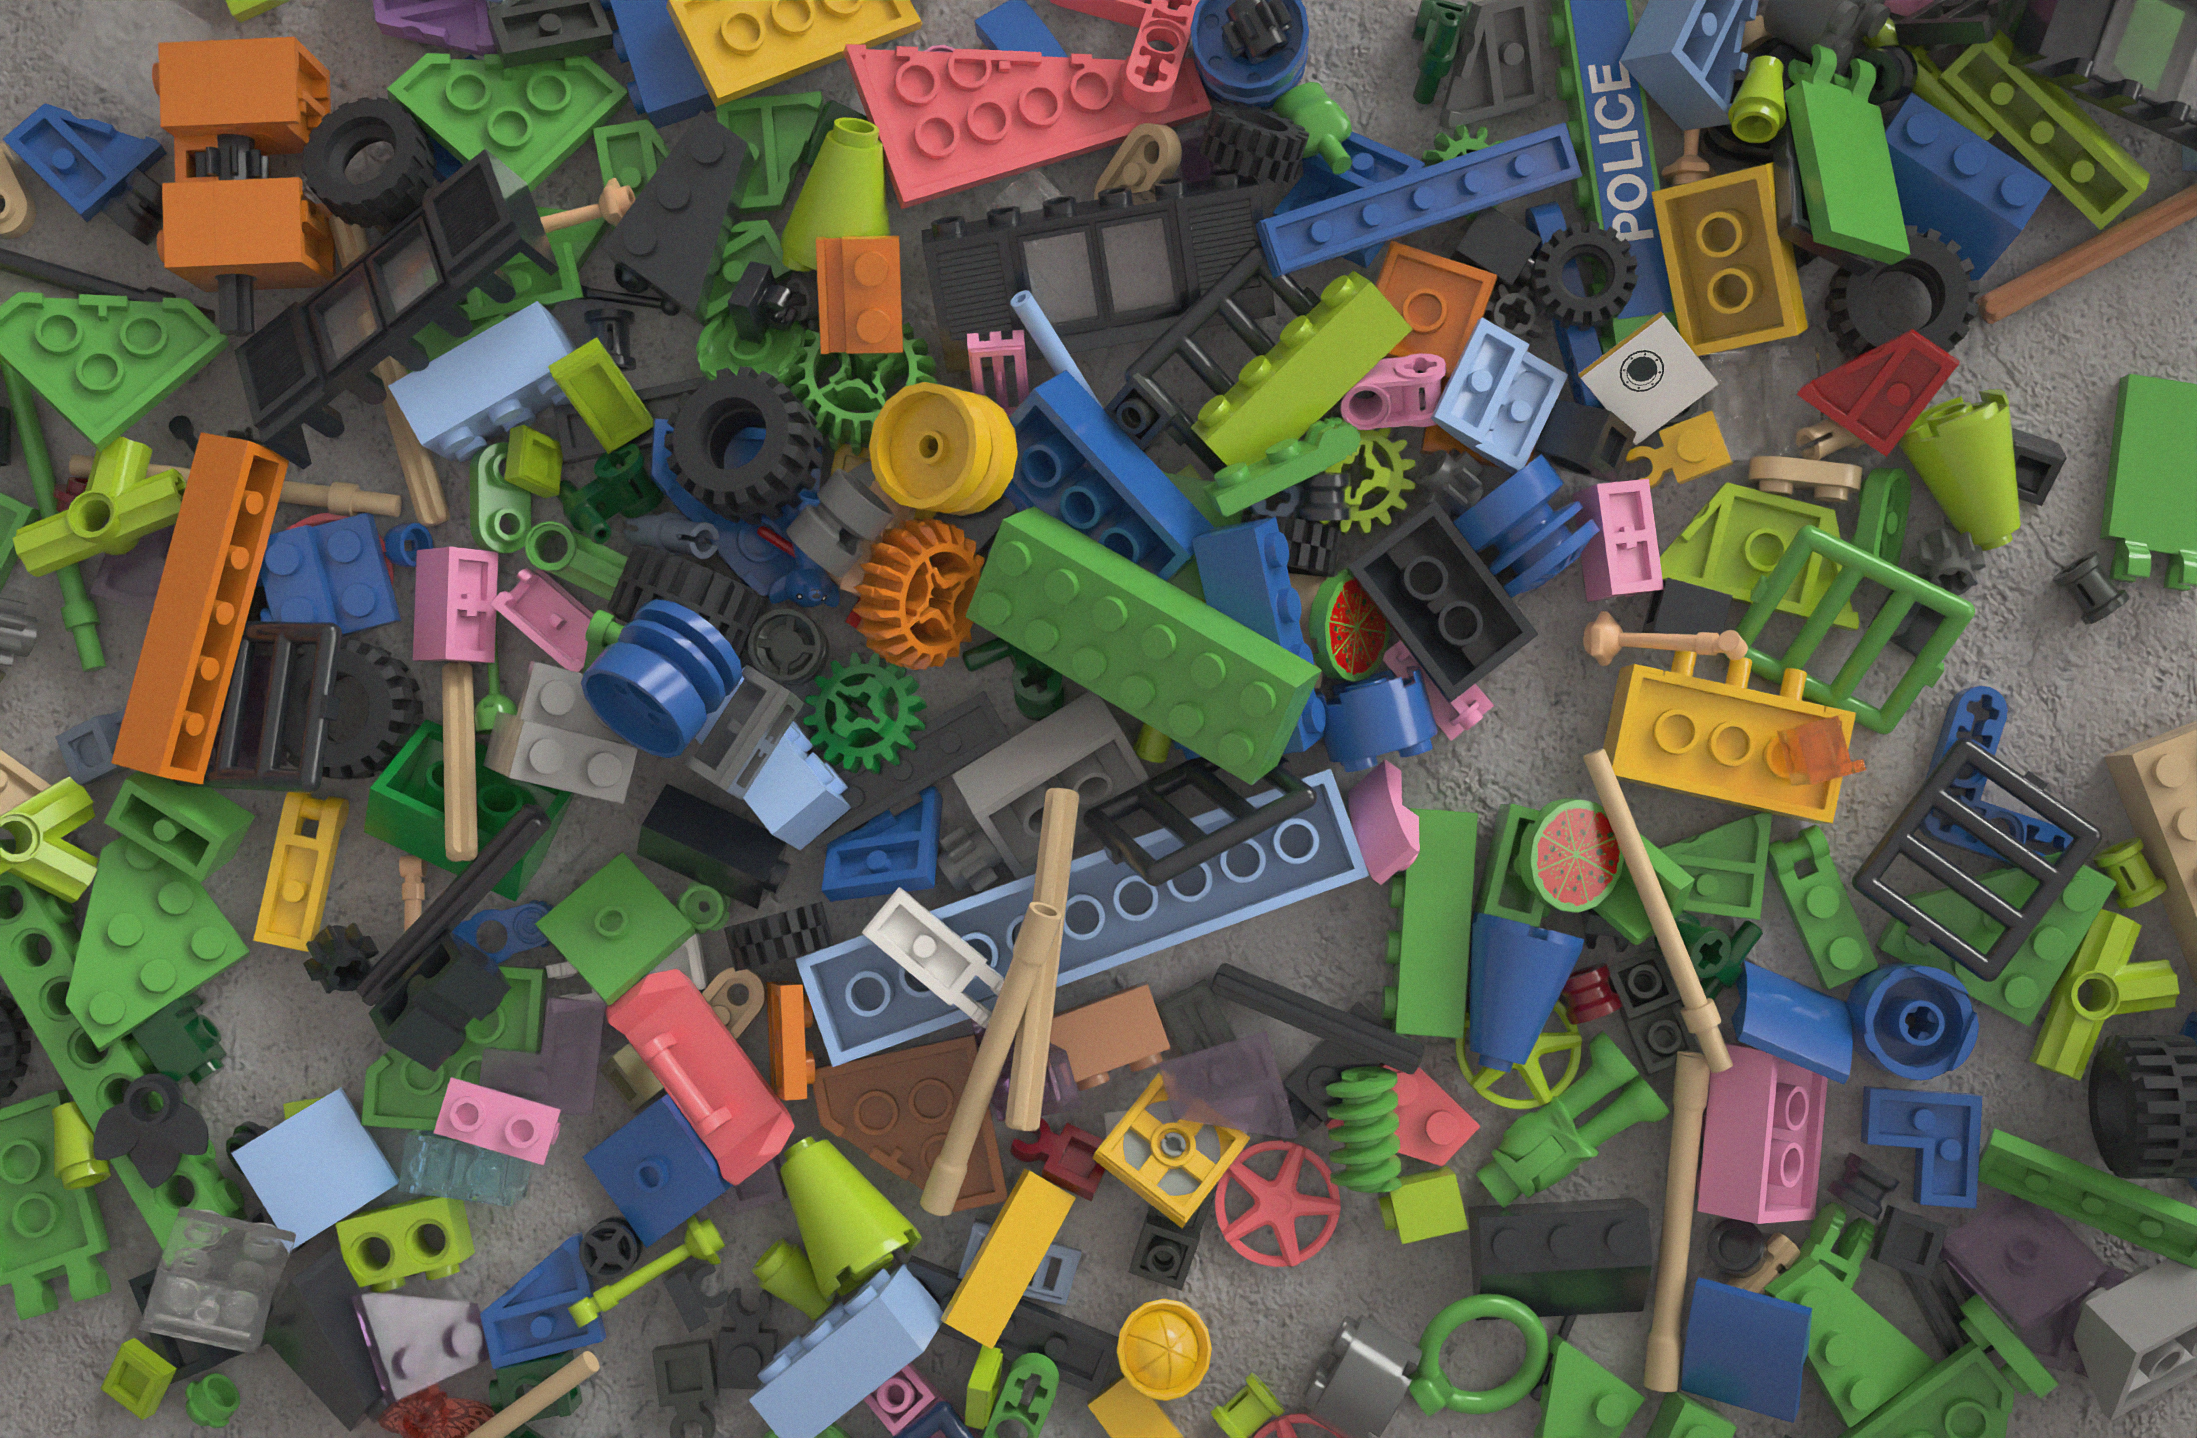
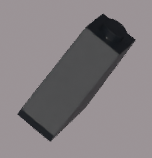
M333 1248L290 1279L259 1334L351 1432L367 1418L374 1424L377 1423L398 1404L401 1398L396 1392L409 1372L342 1256Z

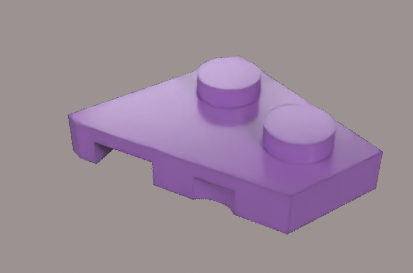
M372 0L376 23L384 35L484 56V54H498L488 27L487 11L490 10L489 1Z

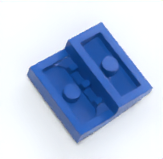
M1352 131L1350 137L1340 143L1352 160L1351 167L1343 174H1334L1320 154L1302 159L1303 176L1273 211V217L1425 168V163ZM1385 242L1341 257L1367 269Z
M1744 960L1740 966L1743 972L1735 981L1741 1000L1731 1017L1737 1040L1845 1085L1850 1076L1853 1047L1852 1023L1846 1002Z
M1698 1277L1694 1288L1688 1322L1681 1390L1794 1423L1800 1406L1803 1364L1809 1351L1812 1308Z

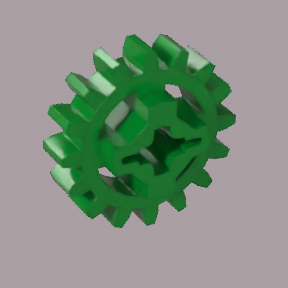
M857 652L851 653L850 666L844 668L836 660L830 662L834 675L829 680L817 675L814 681L822 689L819 696L809 695L805 697V702L816 709V713L804 718V725L811 730L819 731L810 739V742L819 751L827 749L824 759L834 766L843 760L844 769L852 774H857L862 762L872 774H879L880 760L884 758L895 767L898 766L900 760L896 751L901 746L907 750L914 751L917 746L909 738L911 731L925 730L926 725L914 716L915 712L927 708L926 702L920 696L912 695L920 687V684L911 675L904 677L905 667L893 664L887 666L886 659L880 658L879 654L875 652L872 654L868 664ZM865 680L863 684L850 686L858 681ZM898 700L899 711L897 721L895 722L893 706ZM855 703L861 708L866 707L872 710V714L880 722L876 724L869 718L865 720L859 717L858 712L851 707V704ZM835 705L837 720L832 724V713ZM883 739L877 744L864 747L867 742Z

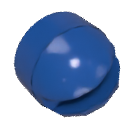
M402 523L388 530L383 540L386 541L385 556L392 564L404 568L416 567L417 550L433 549L432 536L429 530L420 523ZM405 540H411L412 551H405Z

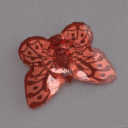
M416 1347L407 1354L403 1361L409 1374L397 1390L396 1394L401 1398L400 1401L378 1422L383 1429L391 1433H400L403 1438H464L497 1414L487 1404L464 1398H448L446 1392H440L438 1380L430 1361L424 1352Z

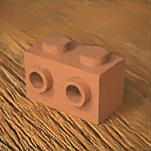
M1147 981L1053 1014L1049 1046L1064 1087L1076 1083L1078 1091L1093 1088L1110 1080L1107 1071L1129 1064L1131 1072L1146 1069L1162 1062L1163 1059L1160 1052L1171 1049Z

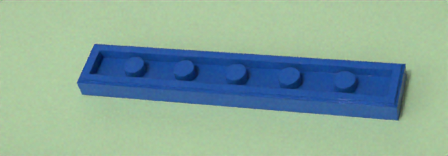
M1564 122L1261 220L1255 226L1272 277L1275 279L1573 181L1581 177L1582 173L1566 123Z

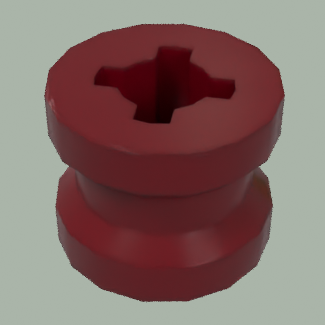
M1607 963L1595 964L1571 972L1561 992V995L1566 997L1569 1005L1566 1015L1571 1025L1603 1017L1623 1006L1619 994L1612 992L1610 989L1608 978L1611 973Z

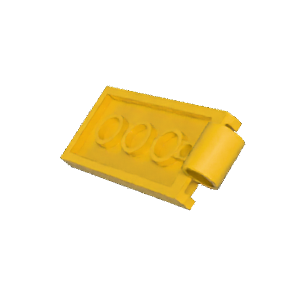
M667 0L666 9L715 107L845 58L843 54L845 44L866 45V49L919 30L923 24L911 0Z

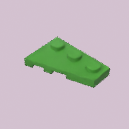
M1809 1256L1763 1288L1767 1296L1812 1308L1809 1351L1805 1363L1837 1420L1849 1429L1937 1365L1934 1360L1823 1265Z

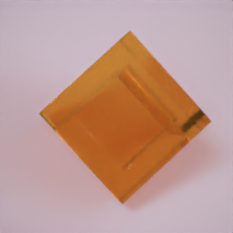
M1838 715L1777 731L1792 786L1812 785L1866 770L1863 759L1850 760Z

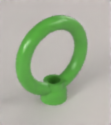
M1478 1294L1462 1298L1441 1310L1426 1326L1418 1343V1348L1422 1350V1356L1417 1370L1406 1376L1411 1379L1408 1388L1428 1417L1443 1407L1459 1413L1475 1415L1489 1414L1506 1409L1530 1393L1542 1377L1549 1353L1546 1330L1539 1317L1527 1305L1514 1298L1499 1294ZM1480 1317H1497L1513 1323L1520 1329L1526 1342L1525 1358L1517 1373L1504 1384L1487 1391L1470 1392L1453 1386L1439 1365L1440 1350L1449 1334L1463 1323Z

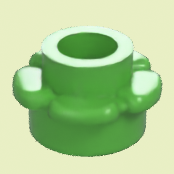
M693 881L688 885V890L679 895L676 908L693 925L696 933L704 934L707 930L718 931L726 925L730 918L728 907L731 905V897L716 891L710 886ZM703 901L709 903L710 908L707 912L700 910L699 906Z
M218 1373L208 1374L200 1382L192 1381L185 1390V1396L188 1399L186 1402V1412L190 1419L200 1426H210L212 1428L226 1426L229 1423V1417L234 1414V1411L240 1405V1395L236 1386L230 1379Z

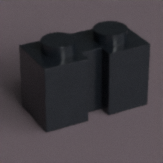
M445 928L368 1014L384 1043L435 1073L448 1057L454 1055L462 1047L466 1038L465 1026L473 1018L482 1021L486 1015L495 1011L502 1002L504 995L512 987L494 959Z

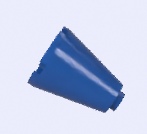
M1475 912L1473 922H1471L1469 1050L1480 1054L1479 1065L1511 1073L1513 1063L1525 1065L1582 952L1584 939Z

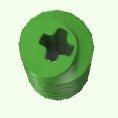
M1372 1066L1344 1070L1341 1073V1082L1326 1086L1327 1095L1343 1099V1103L1327 1108L1328 1117L1344 1121V1125L1328 1130V1137L1333 1141L1345 1143V1147L1330 1151L1329 1159L1334 1163L1346 1165V1169L1331 1173L1330 1181L1335 1185L1345 1186L1349 1190L1356 1192L1384 1193L1394 1191L1402 1187L1401 1181L1396 1177L1401 1171V1162L1395 1155L1400 1149V1140L1394 1134L1399 1127V1117L1392 1111L1398 1105V1095L1391 1089L1398 1082L1397 1073L1390 1069Z

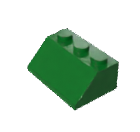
M425 719L370 787L364 833L458 876L471 861L461 860L454 862L446 856L443 726ZM475 741L478 853L524 804H537L541 806L551 819L550 828L491 890L516 902L542 865L575 793L509 778L484 766L488 747Z

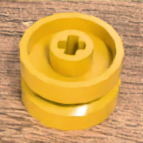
M928 382L904 387L885 402L874 421L869 443L872 471L882 490L900 505L959 516L981 512L1002 496L1013 478L1018 455L1015 429L1003 408L987 396Z

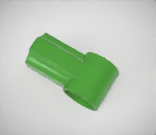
M554 521L541 522L533 527L528 533L525 542L526 555L537 568L560 577L610 601L628 559V556L603 544H596L590 538ZM555 535H564L568 544L566 555L556 563H548L544 557L545 543Z

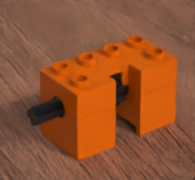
M295 37L159 42V62L153 64L152 81L154 89L160 97V127L174 136L175 183H162L163 229H160L157 234L158 255L162 263H164V268L204 292H219L220 334L235 335L237 337L255 334L254 290L316 288L323 286L336 275L335 242L329 225V218L333 213L323 203L316 204L303 194L302 179L299 177L271 178L270 155L303 153L304 145L308 144L309 134L313 128L318 127L322 122L321 119L326 114H331L330 71Z

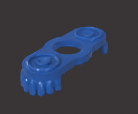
M531 900L529 904L503 911L499 909L483 910L475 914L470 920L461 922L452 933L494 959L496 964L510 959L514 953L540 946L546 948L550 945V942L541 934L535 923L551 911L554 905H547V902L544 900ZM489 920L500 922L507 931L508 939L506 945L496 953L484 951L477 942L479 927Z

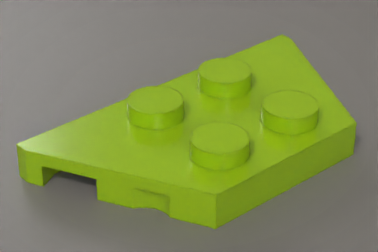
M1726 482L1716 490L1659 556L1662 579L1668 577L1733 595L1731 601L1751 605L1753 601L1750 600V592L1760 576L1763 575L1767 578L1770 576L1801 527L1812 525L1835 537H1840L1835 510ZM1812 552L1774 612L1808 620L1843 566ZM1850 598L1831 627L1847 631L1858 630L1859 616L1858 612H1853Z

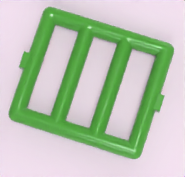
M1805 525L1799 529L1770 576L1767 578L1761 575L1750 592V600L1753 602L1734 630L1748 646L1744 657L1752 660L1751 672L1781 686L1786 668L1802 670L1864 576L1894 590L1833 682L1829 685L1807 674L1803 697L1819 705L1855 712L1854 722L1879 734H1889L1897 726L1924 686L1933 688L1943 674L1944 663L1942 661L1974 617V605L1815 526ZM1812 552L1842 565L1843 567L1781 660L1751 647ZM1915 601L1945 615L1881 709L1851 695Z

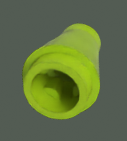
M1759 56L1750 62L1748 74L1729 109L1728 119L1732 125V131L1743 141L1750 143L1767 142L1776 136L1777 132L1786 122L1782 80L1784 66L1775 57Z
M76 1102L65 1103L52 1109L51 1113L54 1121V1177L62 1180L63 1188L66 1190L81 1189L107 1180L111 1176L109 1168L111 1161L95 1159L93 1149L95 1134Z
M784 1238L774 1242L761 1255L752 1268V1272L759 1278V1287L802 1311L812 1321L820 1317L835 1299L834 1296L829 1302L825 1300L819 1291L810 1261L797 1243L790 1245Z

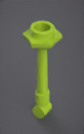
M695 1214L687 1219L688 1226L683 1245L631 1273L611 1286L607 1284L594 1292L593 1297L588 1298L587 1296L568 1307L567 1309L578 1328L598 1317L597 1313L601 1311L605 1313L619 1304V1300L638 1290L690 1256L708 1261L713 1265L720 1264L721 1260L717 1251L726 1247L710 1217L700 1222Z

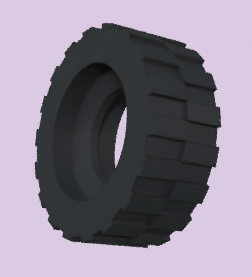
M364 97L358 98L356 102H346L338 106L339 109L331 114H326L321 119L322 122L318 127L313 128L309 134L308 144L304 145L302 153L304 163L301 166L302 173L308 179L305 182L336 218L339 217L348 225L358 224L361 228H372L373 225L380 224L382 227L391 224V221L399 217L402 219L410 213L409 210L422 202L421 200L424 198L425 192L428 188L431 189L434 182L432 176L433 172L437 170V161L433 156V153H436L433 144L412 116L396 102L392 104L385 98L369 99ZM380 141H385L393 147L394 156L390 164L377 177L357 185L347 180L345 170L351 159L360 150Z

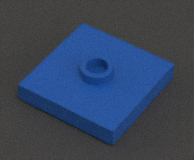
M669 1094L660 1098L583 1156L585 1162L646 1248L733 1186L722 1177L717 1159L697 1135L692 1125Z

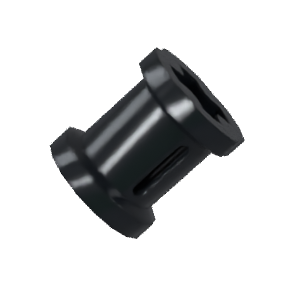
M613 308L586 311L584 313V322L590 325L591 340L596 337L599 339L621 372L635 370L636 359L630 357L629 325L635 322V313L629 310ZM609 331L613 333L612 351L608 350L607 333Z

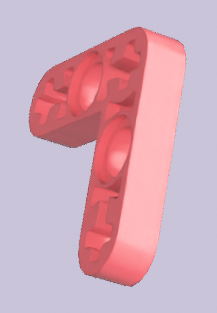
M1049 0L1060 7L1140 28L1126 68L1122 95L1132 108L1141 112H1158L1169 105L1191 40L1190 28L1195 7L1200 0H1150V4L1144 3L1145 0ZM1155 40L1165 41L1175 49L1169 52L1153 49L1148 43ZM1148 71L1158 74L1153 86L1145 85Z

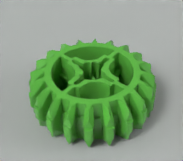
M909 322L902 325L903 353L846 354V352H831L829 354H821L820 333L806 329L804 334L808 347L794 346V350L801 356L803 363L789 366L790 375L793 379L789 390L813 414L818 422L814 427L822 434V438L829 435L830 447L835 452L847 441L851 442L852 453L858 456L863 450L862 444L870 443L874 421L886 402L885 392L895 385L896 378L906 374L908 380L905 387L922 382L937 384V380L932 377L936 373V362L932 356H926L928 354V344L924 338L913 339L914 328ZM837 359L840 367L839 372L829 378L828 385L818 390V382L822 373ZM852 372L854 373L857 379L853 380ZM859 410L864 413H853L848 411Z

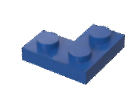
M1864 1086L1861 1142L1868 1145L1916 1148L1913 1202L1920 1205L1976 1209L1983 1096L1973 1093Z

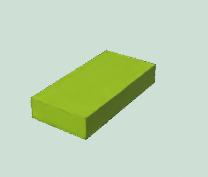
M597 337L548 366L554 380L608 454L653 428L654 420Z

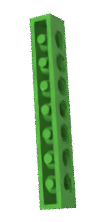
M0 839V847L4 851L14 854L16 841L15 839ZM6 871L0 875V975L95 1134L97 1123L102 1114L113 1106L124 1102L122 1085L126 1079L133 1082L143 1075L160 1072L132 1033L109 1046L105 1058L100 1057L96 1053L94 1044L65 1004L66 990L70 985L81 934L73 922L75 918L74 909L71 903ZM15 888L21 892L23 897V907L18 915L13 912L10 906V896ZM42 936H45L50 941L52 947L51 957L47 962H44L38 954V943ZM152 1091L148 1098L149 1105L153 1110L160 1111L163 1107V1098L159 1093ZM183 1094L184 1103L187 1104V1100ZM208 1139V1147L205 1154L195 1156L182 1153L181 1162L176 1172L161 1186L153 1189L148 1186L139 1174L130 1153L110 1159L170 1262L195 1251L248 1218L242 1208L244 1206V1197L235 1182L230 1178H225L214 1160L216 1158V1151L210 1139ZM181 1175L187 1177L193 1183L195 1195L192 1202L185 1200L178 1191V1181Z

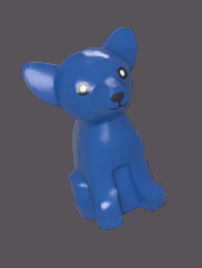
M802 489L798 496L803 502L795 509L787 504L786 517L793 522L807 505L818 506L820 503L817 496L818 491ZM792 541L797 566L790 573L777 578L772 583L768 592L769 601L776 604L790 599L801 608H813L823 603L829 607H836L840 601V594L836 584L831 581L824 568L808 557Z

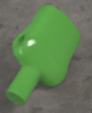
M1309 82L1296 86L1275 101L1272 111L1278 113V117L1289 118L1294 121L1293 124L1301 125L1305 128L1306 132H1309V138L1302 159L1320 154L1334 174H1343L1351 167L1352 160L1340 144L1350 137L1352 132L1351 123L1345 112L1334 100L1328 97L1319 83Z

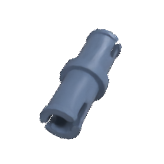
M664 512L660 515L647 513L637 518H627L624 523L639 527L638 531L624 529V536L631 545H650L676 556L685 554L699 559L711 557L718 548L716 545L703 542L704 538L719 540L718 531L712 524L688 521L685 516L679 513Z

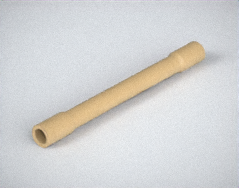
M1031 902L1026 911L1013 947L1012 961L941 1153L934 1161L920 1199L921 1207L931 1214L948 1216L952 1213L967 1173L969 1156L1041 965L1047 959L1062 919V913L1049 904Z
M1677 1052L1672 1098L1674 1116L1653 1322L1652 1330L1648 1336L1643 1385L1646 1388L1659 1392H1675L1678 1389L1682 1350L1680 1331L1702 1118L1703 1111L1707 1105L1710 1067L1705 1055L1695 1052Z

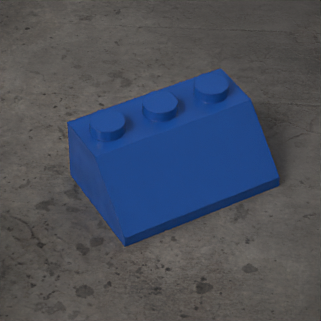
M1911 92L1890 111L1883 122L1904 226H1917V233L1925 234L1929 229L1941 232L1938 240L1946 245L1951 240L1955 241L1961 247L1956 252L1962 261L1970 258L1974 269L1969 273L1971 281L1980 280L2024 229L2052 184Z

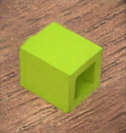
M1448 1166L1397 1177L1401 1181L1402 1187L1386 1192L1384 1197L1377 1198L1385 1231L1394 1230L1395 1235L1402 1244L1468 1229L1456 1174Z

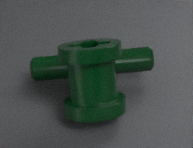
M1421 0L1411 39L1422 42L1417 62L1420 74L1413 92V98L1418 103L1430 104L1434 101L1440 80L1449 73L1455 53L1459 51L1472 3L1475 2L1467 1L1466 6L1445 0Z
M626 443L609 454L605 452L598 458L594 465L596 479L581 489H578L572 481L563 480L560 482L559 495L556 497L562 503L563 514L576 530L584 531L592 542L603 544L610 539L612 534L610 526L605 522L618 512L625 518L643 516L654 510L661 503L664 493L643 467L644 456L638 446ZM620 464L622 467L617 469L616 465ZM641 492L643 496L638 498L636 494Z
M997 637L963 652L962 659L967 670L970 672L979 670L1004 658H1010L1014 667L1012 684L1015 704L1018 711L1027 719L1041 721L1062 708L1064 704L1062 674L1002 638ZM1038 683L1043 690H1047L1038 693L1037 689L1031 685Z
M1684 910L1681 915L1674 919L1698 977L1702 978L1700 984L1706 999L1712 998L1715 1000L1724 987L1730 989L1743 972L1739 966L1763 935L1762 929L1749 920L1744 921L1730 940L1724 932L1715 927H1701L1699 920ZM1655 935V936H1654L1655 948H1656V950L1659 952V954H1661L1662 956H1664V955H1663V952H1662V950H1661V947H1660V945H1659V942H1658V940H1657V937H1656V935Z

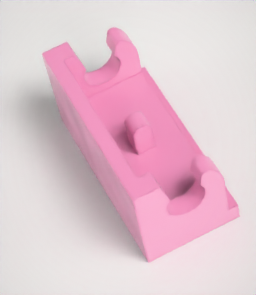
M1649 479L1596 484L1573 493V502L1579 501L1583 506L1575 514L1577 528L1593 519L1601 529L1591 538L1581 552L1587 602L1601 601L1618 596L1632 597L1663 590Z
M457 547L417 550L413 661L495 663L496 609L490 603L497 596L498 553Z
M529 568L521 570L517 574V577L520 579L517 586L509 593L507 591L500 592L490 605L566 670L583 674L588 645L585 635L594 613L545 571L539 568L535 571Z

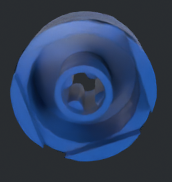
M1420 666L1406 667L1408 678H1394L1393 671L1387 670L1371 674L1368 678L1357 682L1345 681L1333 685L1334 697L1327 700L1321 691L1315 693L1316 698L1322 701L1326 713V725L1323 730L1325 736L1323 740L1330 762H1340L1341 766H1344L1345 772H1355L1377 765V755L1399 751L1400 757H1410L1433 749L1430 738L1435 736L1438 730Z
M1903 962L1880 964L1879 968L1864 974L1853 986L1846 1001L1852 1023L1853 1048L1858 1055L1877 1069L1907 1079L1920 1081L1933 1079V1077L1942 1075L1947 1071H1953L1967 1060L1978 1036L1979 1023L1977 1012H1973L1972 1004L1967 995L1969 993L1957 978L1937 968ZM1908 1012L1912 1018L1916 1019L1913 1028H1909L1905 1023Z

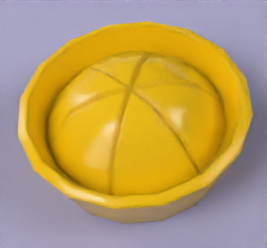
M1168 1299L1146 1302L1133 1311L1120 1330L1117 1345L1120 1370L1131 1387L1147 1398L1163 1401L1184 1397L1200 1384L1209 1369L1212 1351L1208 1329L1198 1313L1182 1302Z

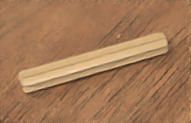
M449 662L442 668L446 856L451 861H471L478 855L473 668L466 662Z

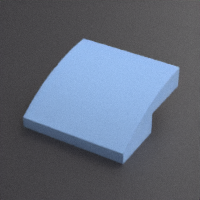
M1480 318L1477 320L1431 419L1462 444L1514 475L1525 467L1568 374L1527 352L1530 344L1488 320Z
M342 1087L231 1153L291 1250L400 1182L367 1127L361 1126L362 1119Z

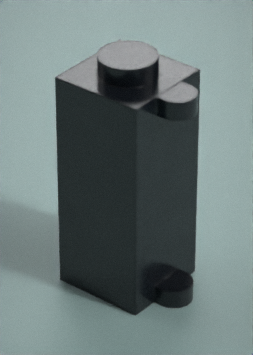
M669 784L665 785L641 825L637 848L638 855L696 882L710 886L716 891L757 910L770 892L774 894L779 892L791 866L790 863L783 861L788 843L773 836L769 830Z

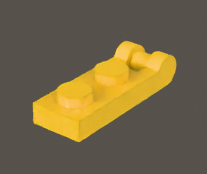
M287 793L282 808L253 941L309 952L306 943L307 941H313L320 930L340 834L349 813V801L347 799L328 796L326 800L313 798L311 793ZM306 819L319 821L316 837L301 834L303 823Z

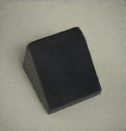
M2012 428L2018 499L2042 506L2067 457L2060 444Z

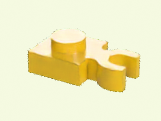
M1712 410L1658 431L1664 445L1663 447L1658 449L1648 446L1635 447L1628 452L1626 457L1627 462L1630 464L1641 459H1648L1652 462L1653 469L1650 475L1639 479H1649L1650 489L1658 486L1664 479L1665 474L1671 471L1674 472L1677 482L1681 485L1733 465Z

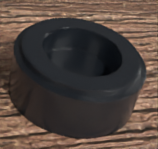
M1732 1218L1726 1219L1713 1228L1708 1238L1707 1248L1709 1256L1715 1266L1727 1276L1733 1278L1750 1277L1756 1274L1766 1262L1768 1254L1766 1240L1759 1229L1751 1222Z

